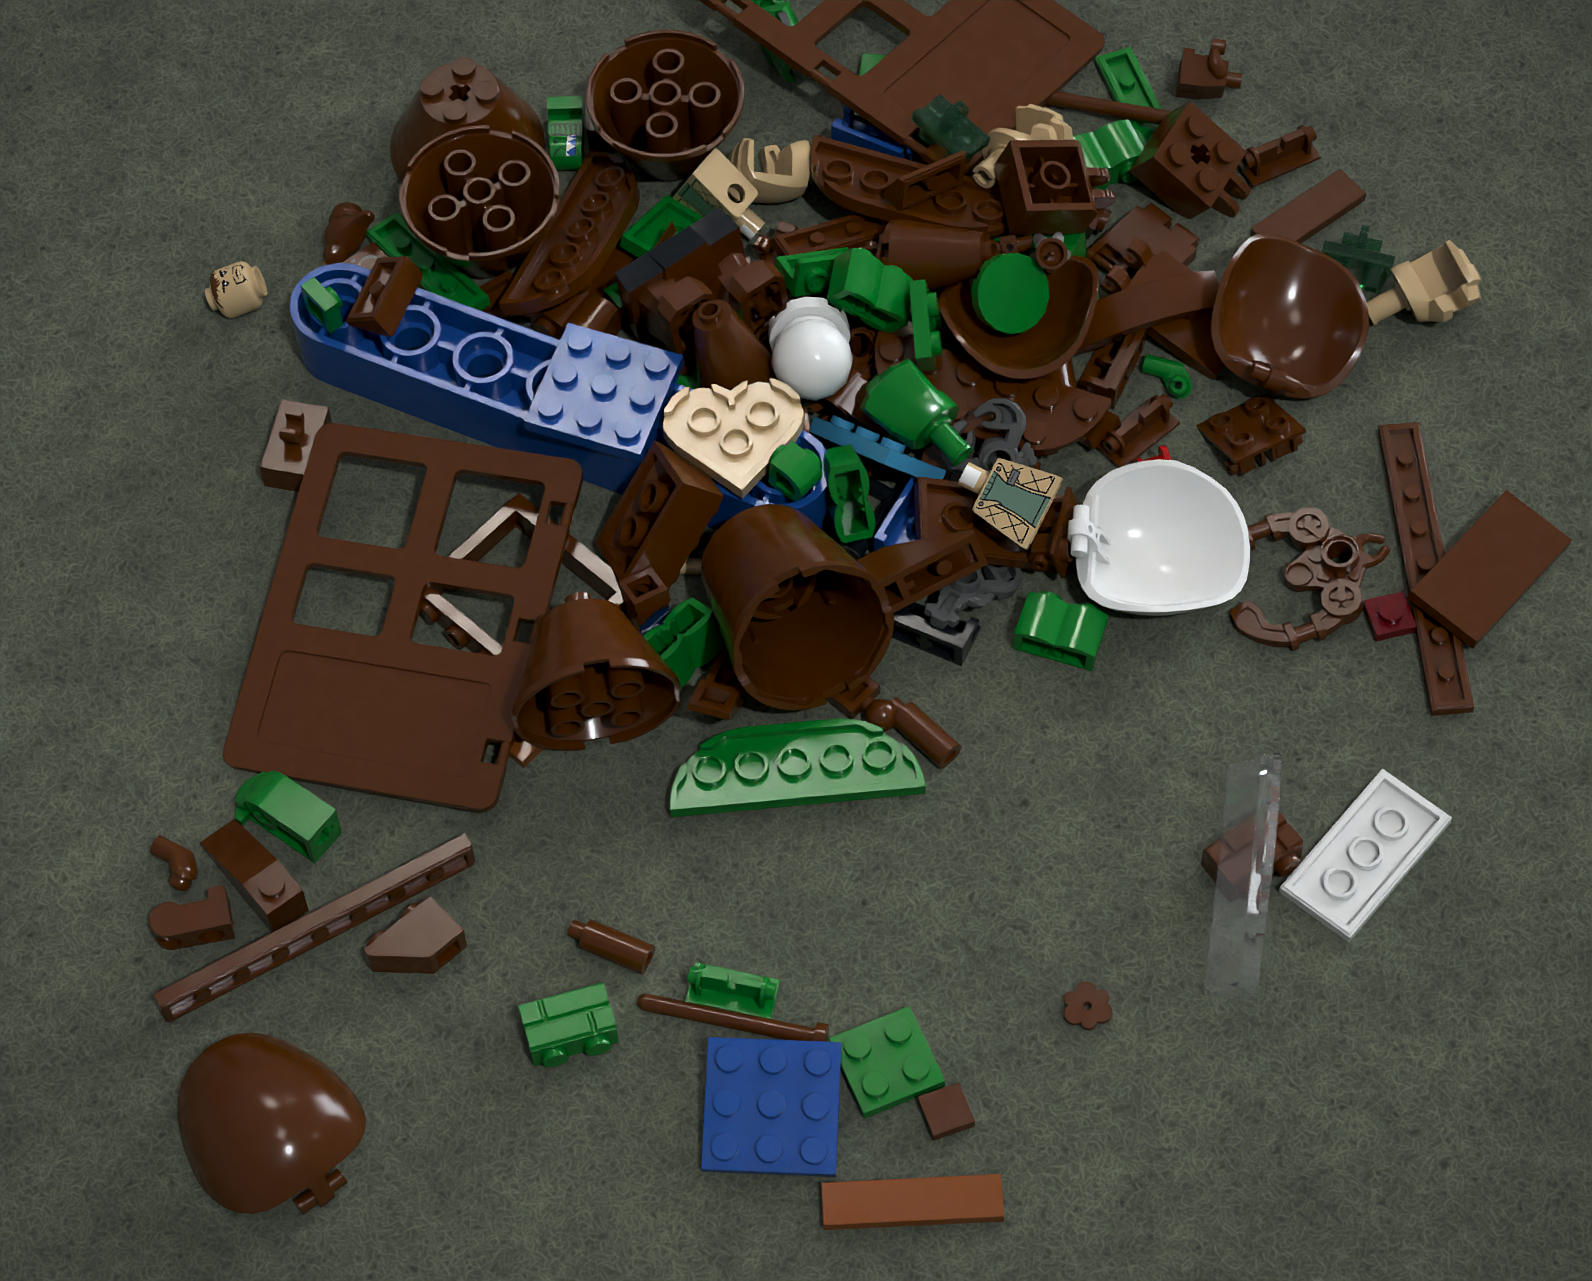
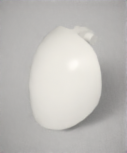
M1146 460L1110 471L1091 487L1083 505H1075L1073 507V519L1068 522L1067 538L1071 543L1070 553L1076 557V568L1081 587L1089 598L1104 607L1116 611L1147 616H1166L1193 612L1234 598L1242 590L1247 580L1250 563L1249 533L1244 515L1238 503L1227 489L1213 478L1192 466L1176 460Z

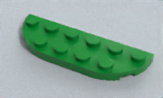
M841 718L748 726L728 730L706 740L700 745V750L685 765H681L671 789L670 814L671 817L920 795L926 794V785L921 767L911 750L905 744L901 745L895 739L883 733V728L865 721Z

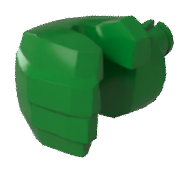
M907 358L897 365L889 366L880 375H876L865 387L866 396L860 409L889 433L888 439L901 443L910 449H920L933 442L951 461L953 466L961 464L968 458L973 451V447L968 445L950 425L956 418L959 407L943 391L937 390L919 371V367L913 361Z

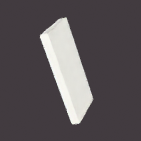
M1382 769L1280 886L1279 893L1344 940L1350 942L1451 823L1452 817Z

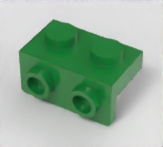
M844 247L776 257L774 266L784 276L786 287L793 297L827 293L834 258L846 252L849 248Z

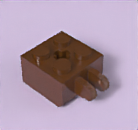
M1191 101L1165 115L1129 170L1178 215L1188 219L1196 217L1211 207L1226 216L1234 218L1240 210V206L1230 195L1245 200L1251 192L1249 185L1234 172L1247 151Z
M1010 140L994 164L1010 234L1084 233L1098 214L1097 208L1109 207L1116 201L1113 191L1092 189V186L1099 187L1107 184L1110 179L1109 171L1105 168H1087L1081 143L1077 140Z

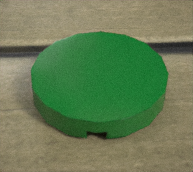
M1012 252L997 254L985 261L979 270L981 271L977 279H974L971 288L972 305L979 320L994 331L1004 334L1022 333L1035 326L1044 315L1050 297L1049 282L1043 268L1031 257Z

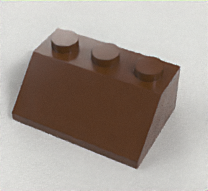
M654 441L595 543L620 581L652 567L669 590L671 585L677 581L680 570L691 551L697 547L700 536L710 519L718 512L724 496L707 473L662 443ZM641 584L635 590L647 593L650 591V585Z

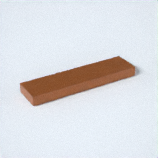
M1001 1174L821 1183L824 1230L1004 1221Z

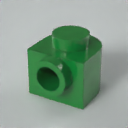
M793 441L787 446L784 444L780 445L769 458L768 484L793 501L800 500L823 476L821 470L822 463L819 457L809 449H802Z

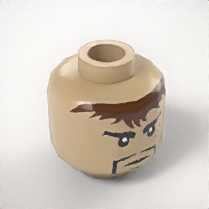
M244 261L236 262L213 271L209 279L210 287L205 289L206 299L213 311L219 309L229 319L261 308L263 297L268 293L264 277L257 266L251 267Z

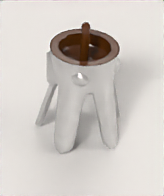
M1055 232L1052 238H1046L1041 233L1034 235L1033 241L1036 244V252L1030 254L1029 257L1046 269V272H1055L1070 259L1071 253L1063 243L1064 236L1061 232Z

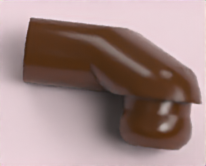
M159 835L154 840L150 853L169 863L172 874L169 876L168 882L171 887L180 891L189 890L192 880H196L198 875L194 854L189 849Z

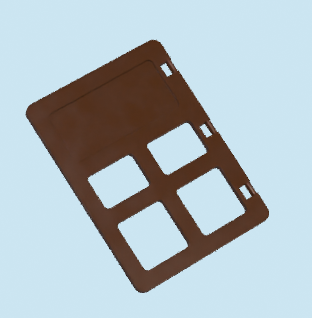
M699 0L714 12L718 11L728 18L735 27L805 77H810L822 85L829 94L899 144H904L916 152L927 164H932L964 150L967 153L964 175H967L984 159L981 143L988 132L996 128L1016 130L1017 106L1033 104L1042 107L1051 99L1055 92L1060 91L1101 53L1105 44V39L1099 31L1054 0H950L932 16L922 14L904 0H824L794 26L783 24L751 0H730L743 10L739 14L725 5L728 0ZM866 7L908 37L867 73L859 76L821 51L816 45L859 8ZM823 66L837 77L830 80L817 70ZM917 133L931 143V145L926 148L914 140L912 136Z
M328 423L321 426L316 432L224 745L223 757L226 763L237 770L257 774L277 771L295 781L475 812H487L493 809L500 797L507 771L506 766L509 754L516 737L511 716L512 708L536 632V618L540 614L549 611L570 533L569 528L572 516L577 506L584 480V474L579 463L568 458L339 423ZM353 456L427 469L408 540L403 548L395 549L319 536L338 465L343 457ZM470 474L545 487L526 562L523 566L515 568L436 554L458 476ZM552 505L564 506L560 525L547 523ZM313 567L395 580V586L381 633L377 636H369L294 623V617L308 571ZM431 586L514 599L515 602L501 652L498 655L491 656L412 642L425 591ZM521 622L533 624L528 643L516 641ZM489 742L501 744L496 764L484 762Z

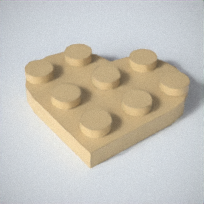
M769 378V383L756 382L749 385L747 380L731 391L716 384H711V389L697 388L691 391L689 387H685L673 395L664 408L663 435L668 445L678 455L743 499L769 471V458L772 453L782 444L787 446L791 441L794 443L797 441L805 423L804 411L799 395L788 384L773 378Z

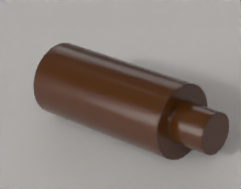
M898 697L891 700L897 710L894 716V727L939 768L943 769L958 756L961 751V745L913 702L905 705Z
M592 919L587 924L573 920L568 929L567 935L579 940L580 949L642 975L648 968L655 953L654 945Z

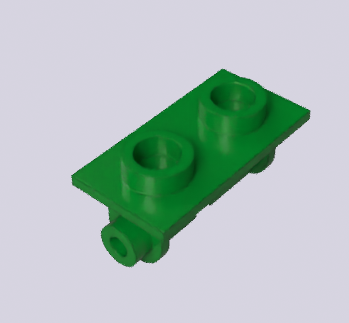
M696 962L695 966H691L689 970L688 983L690 985L685 1001L771 1019L781 980Z

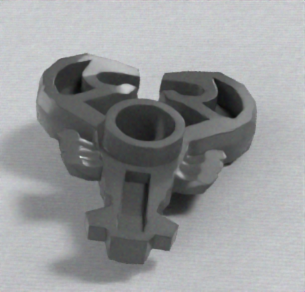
M1007 398L991 399L980 405L973 413L976 419L983 415L994 414L996 416L995 420L991 422L984 420L981 425L989 430L1007 432L1005 438L994 436L986 438L980 446L978 457L972 458L976 437L974 430L968 432L965 441L973 447V451L967 459L957 466H953L951 461L940 451L941 460L949 471L961 475L968 462L988 472H991L998 458L1028 467H1033L1037 463V458L1034 456L1033 449L1030 448V443H1024L1020 451L1017 449L1022 435L1026 431V415L1017 403ZM966 420L955 423L952 427L961 436L969 423Z
M988 564L983 568L986 580L978 569L937 590L940 592L937 603H926L924 614L930 616V624L936 628L944 629L946 625L955 627L960 620L957 613L970 606L975 609H981L995 597L999 600L1012 597L1021 583V568Z

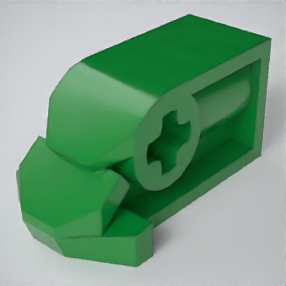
M261 772L247 779L236 793L235 820L239 824L244 826L249 819L314 864L342 834L336 809L280 772Z

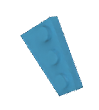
M835 415L832 416L830 422L814 416L810 426L811 433L841 446L851 444L857 453L915 477L920 476L943 480L946 470L903 453L906 446L886 437H883L881 443H879L880 434L857 426L856 431L853 432L854 423Z

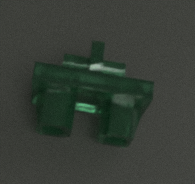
M940 94L926 107L913 111L911 120L920 127L918 136L927 144L936 145L938 143L947 151L946 157L964 150L967 153L965 163L967 164L976 153L987 147L990 141V137L967 118L969 107L963 101H958L952 105Z
M1362 225L1359 235L1344 232L1342 244L1325 240L1322 253L1338 261L1347 269L1350 267L1363 270L1360 281L1362 290L1377 294L1381 292L1387 276L1391 277L1392 275L1390 269L1394 267L1395 256L1378 253L1381 252L1383 241L1368 238L1370 226Z

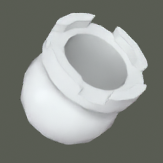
M806 296L791 300L786 303L787 308L780 312L776 318L773 316L770 319L768 335L773 352L771 365L777 380L788 384L799 395L800 399L817 401L832 396L847 383L853 360L849 346L851 335L846 313L843 310L839 312L837 308L828 305V300L821 297Z

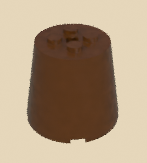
M765 504L746 509L726 521L707 544L701 563L702 581L734 672L742 686L753 698L765 705L783 710H805L827 704L825 699L846 688L850 692L853 691L879 665L890 644L894 627V613L885 592L886 590L878 579L802 512L781 504Z

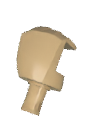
M1033 104L1017 106L1016 130L996 128L988 132L983 138L981 149L984 160L973 169V172H975L973 178L983 188L992 187L998 181L994 164L1010 140H1074L1071 126L1063 121L1061 114L1046 107L1042 108Z
M743 138L730 152L728 160L758 190L759 195L752 203L774 204L800 198L805 193L808 181L814 182L810 171V145L808 140L796 141L787 145L781 151L777 145L763 147L760 150L763 172H754V140Z
M1448 240L1444 245L1412 262H1403L1390 269L1395 280L1393 283L1394 287L1367 301L1366 304L1368 315L1373 325L1405 308L1407 311L1411 310L1418 322H1446L1452 319L1454 311L1467 308L1481 301L1479 284L1482 278L1464 251L1459 249L1451 240Z

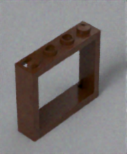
M518 493L448 557L478 562L515 527L532 539L539 509ZM550 517L548 518V524L558 525ZM569 534L561 564L605 600L618 603L622 612L627 616L618 585L620 580L613 569ZM431 586L425 591L420 613L424 615L425 622L429 625H433L436 622L444 628L446 637L456 648L462 650L466 647L473 653L491 656L498 655L501 652L502 645L441 596L448 588ZM634 589L632 593L635 597H638V590Z

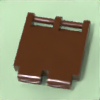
M1150 203L1144 209H1141L1139 206L1134 207L1086 252V258L1093 263L1096 262L1108 272L1116 264L1128 273L1130 279H1132L1137 270L1126 265L1121 260V257L1135 237L1145 241L1154 256L1157 257L1163 249L1185 266H1188L1196 259V247L1199 245L1198 241L1200 238L1179 223L1169 229L1173 218Z

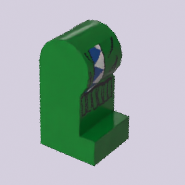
M582 95L547 97L550 158L557 171L579 170L583 163L585 116Z

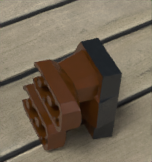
M720 208L715 209L615 272L625 322L638 339L654 336L666 344L667 351L683 355L684 365L680 374L690 375L693 373L692 368L688 365V362L695 359L692 316L701 304L716 299L726 301L756 335L760 328L788 301L784 276L771 262L758 260L751 264L747 263L740 228Z

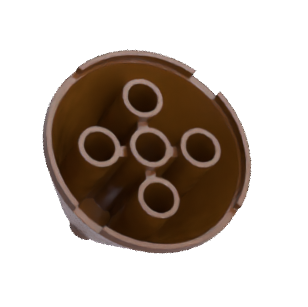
M654 30L631 36L624 40L625 45L616 49L610 55L605 53L596 63L590 74L586 89L587 109L590 120L599 135L637 167L641 174L663 181L689 178L715 147L718 148L731 133L741 116L744 105V84L741 72L733 59L729 60L726 55L717 49L715 42L698 34L681 30Z
M458 57L453 62L436 68L421 81L420 88L398 120L393 130L390 145L395 173L403 183V179L408 171V163L424 145L444 133L468 126L489 125L490 130L509 134L514 130L531 138L544 149L545 136L540 119L524 99L488 69L476 64L469 57Z
M489 125L458 128L428 142L408 163V171L399 188L401 212L405 223L413 235L429 249L477 280L497 277L508 270L514 269L550 225L557 211L560 197L557 170L546 151L522 133L512 130L511 134L490 130Z
M576 592L568 595L565 598V603L540 614L536 618V632L511 714L514 729L524 741L541 748L560 751L586 749L584 742L609 737L610 744L625 742L657 728L669 719L679 707L681 702L679 695L681 685L677 675L622 612L618 603L590 598V594L587 592Z

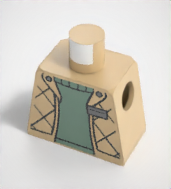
M716 147L673 196V199L703 217L720 208L739 226L740 232L749 240L766 223L748 207L759 195L758 190Z
M998 458L991 472L968 462L958 485L979 495L972 511L1019 546L1028 550L1064 479L1051 473Z

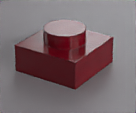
M1404 591L1363 601V610L1375 642L1415 633L1417 626Z

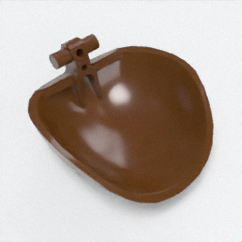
M1258 233L1249 237L1233 255L1220 281L1211 319V335L1214 349L1229 370L1253 385L1276 394L1295 398H1314L1326 395L1339 386L1349 375L1360 357L1369 331V315L1366 300L1359 282L1351 272L1338 261L1320 251L1271 233Z
M1010 234L999 237L1000 241L996 242L998 254L1022 253L1035 250L1032 234L1020 237ZM1071 255L1070 259L1053 273H1048L1043 268L1049 282V301L1046 311L1038 323L1025 332L1014 334L1000 333L979 320L973 308L972 295L970 294L973 281L978 276L949 285L941 292L939 297L941 314L959 344L984 367L1009 378L1028 379L1041 377L1061 368L1075 355L1086 339L1095 314L1099 284L1098 270L1091 260Z
M252 1032L235 1034L216 1042L200 1054L190 1065L181 1083L178 1096L179 1130L184 1151L194 1176L202 1189L215 1202L237 1213L254 1214L269 1211V1209L282 1204L306 1189L307 1191L293 1200L295 1206L304 1215L317 1205L320 1208L335 1198L334 1192L347 1184V1180L338 1169L327 1176L326 1174L359 1145L365 1132L366 1117L357 1096L326 1064L285 1040L267 1034Z

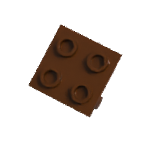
M1267 394L1253 397L1244 404L1226 412L1217 413L1210 419L1196 425L1199 431L1229 458L1224 461L1227 473L1230 476L1237 474L1239 477L1256 469L1255 460L1260 467L1266 465L1265 454L1270 462H1273L1286 454L1297 451L1298 446L1303 443L1301 435L1306 433V429Z

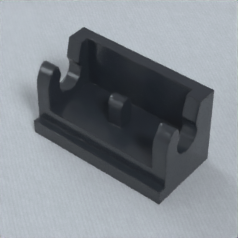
M916 602L894 613V627L891 638L959 666L963 665L981 630V626L978 625L979 619L971 617L968 623L959 620L955 627L946 625L944 629L936 628L930 624V616L924 614L926 606Z

